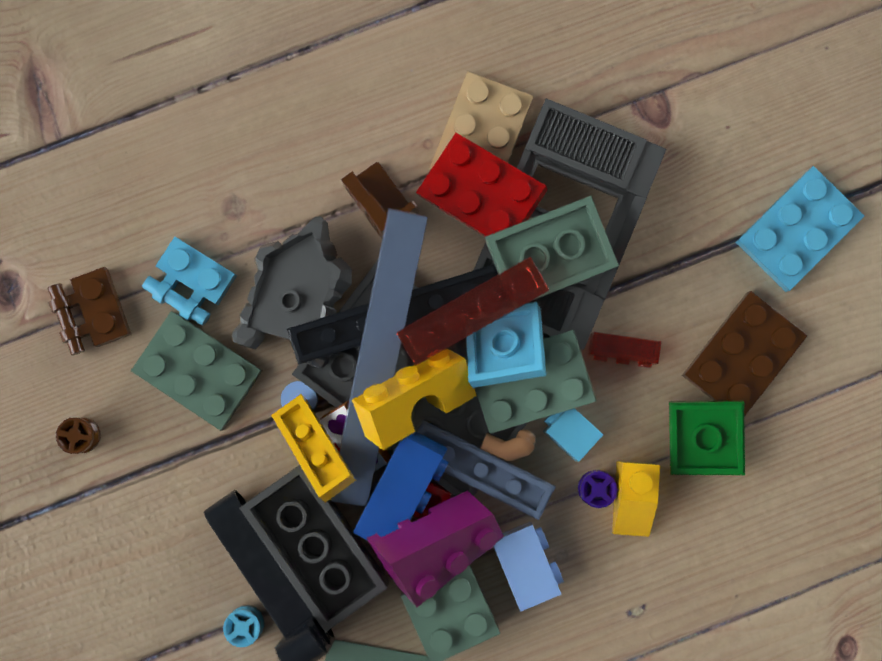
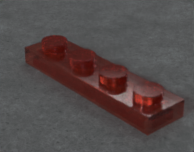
M529 257L396 333L416 366L549 291V288L532 258Z

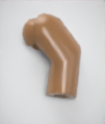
M525 429L520 430L516 438L508 441L486 433L480 449L504 461L511 462L529 456L535 449L536 437L533 432Z

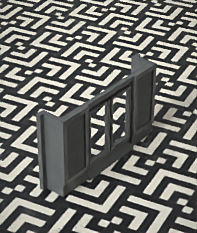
M546 98L517 169L533 177L538 165L618 198L605 232L618 265H620L667 149ZM537 206L530 217L535 218L550 211ZM486 242L474 270L494 264ZM618 267L527 302H537L541 308L543 339L574 330L580 349L583 351ZM509 299L466 313L474 314L511 307Z

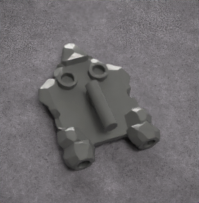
M321 216L314 217L298 234L290 235L282 244L276 241L261 245L255 257L258 270L254 276L255 286L251 288L247 300L249 303H246L240 313L241 323L232 333L234 343L256 350L264 340L266 333L290 340L287 332L288 328L336 314L337 310L334 309V303L341 299L342 294L352 285V269L342 257L336 258L338 254L335 245L330 241L328 223ZM330 355L304 364L323 368L328 364Z

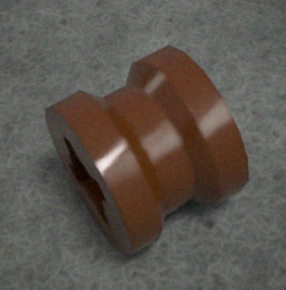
M89 418L66 419L58 426L56 431L58 446L69 454L90 452L98 445L101 439V431L98 425Z

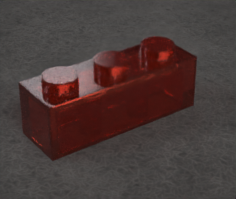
M593 332L591 333L588 355L594 356L593 360L607 362V358L616 359V364L629 365L630 362H636L638 367L652 368V365L659 364L661 341Z

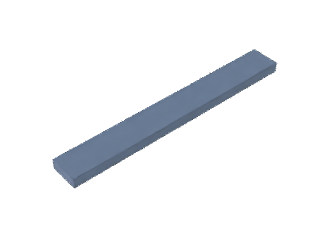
M388 209L339 449L340 455L356 481L331 498L330 501L367 506L379 447L365 437L352 399L363 394L368 387L381 384L395 375L428 219L424 215Z

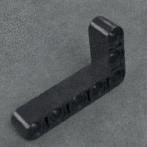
M233 490L204 510L206 520L283 634L282 639L275 647L279 660H320L328 654L335 640L332 629L325 633L240 510V507L247 502L237 490Z

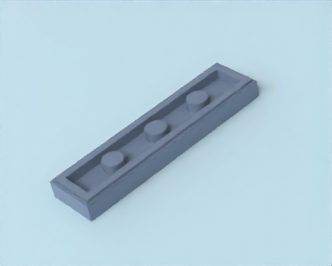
M425 419L423 420L418 433L447 447L442 458L449 462L444 471L445 473L537 520L540 519L556 488L555 485L480 449V447Z

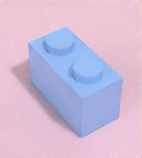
M528 522L504 532V537L493 547L520 612L562 595L558 584L563 583L564 580L556 562L549 564L544 550L550 547L542 528L534 529L533 524Z

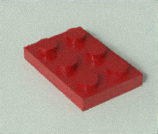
M455 133L416 193L422 199L486 237L527 221L548 191V188L545 184L460 134Z

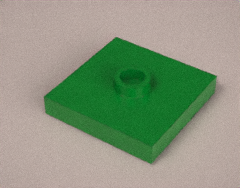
M669 401L670 475H745L744 401Z

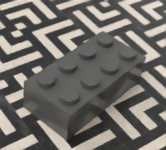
M300 465L240 507L248 522L325 633L388 588L389 580L359 537L353 533L354 530L334 502L328 500L325 503L318 497Z

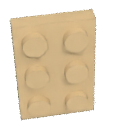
M467 71L430 165L429 172L455 133L460 134L508 163L532 103L533 96Z

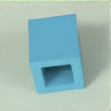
M575 408L550 415L544 420L548 426L543 432L577 462L603 436Z

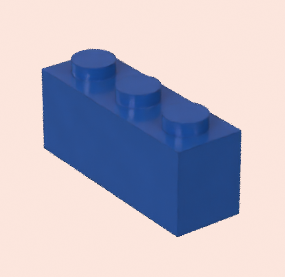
M416 431L400 440L353 533L365 540L376 533L383 537L398 530V523L406 519L411 520L415 511L422 514L432 495L426 491L431 479L439 482L449 463L442 459L447 447Z

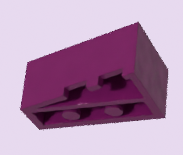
M469 491L429 508V515L415 522L406 519L398 523V530L383 537L376 533L367 538L392 581L416 608L427 599L433 597L439 589L456 575L462 573L467 566L487 550H490L504 537L493 513Z

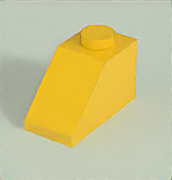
M616 461L615 482L618 491L614 500L612 534L650 536L658 505L660 465Z

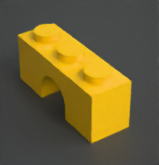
M444 348L431 352L426 359L413 366L400 369L394 377L385 382L368 387L363 394L352 399L365 437L382 450H385L415 432L411 414L413 407L421 398L426 396L427 402L447 414L477 395L475 389L472 388L468 381L466 359Z

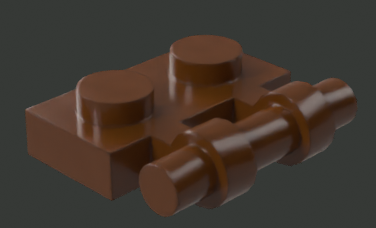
M102 267L70 279L75 293L68 296L65 295L62 284H55L47 288L51 301L48 302L52 313L57 314L62 328L59 334L62 342L67 343L71 356L85 352L81 340L84 337L91 336L93 345L100 347L132 335L108 268ZM80 306L86 322L79 326H76L71 309Z

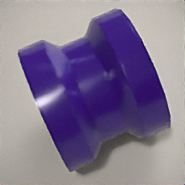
M598 470L588 471L582 475L577 487L578 495L582 501L595 508H604L612 504L618 491L613 477Z

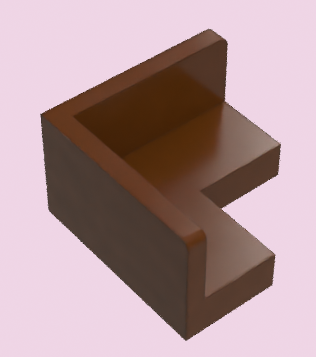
M378 162L357 176L352 171L341 179L344 188L381 239H383L388 209L419 214L418 206L414 200L410 203L407 202Z

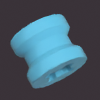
M250 605L240 606L235 609L224 622L223 631L226 640L236 647H247L253 644L263 632L265 626L264 617L256 607Z

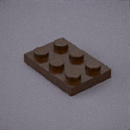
M749 291L682 376L713 401H744L745 417L808 335L752 291Z

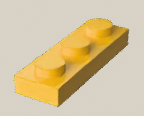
M302 394L271 415L322 501L326 503L356 481L309 402Z

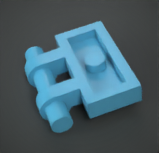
M174 236L155 266L167 274L163 281L159 282L149 276L144 281L142 288L150 292L152 299L160 304L167 303L180 311L179 316L187 321L193 319L203 326L210 317V313L201 308L205 299H208L214 304L219 305L237 275ZM179 282L194 290L189 299L174 291Z

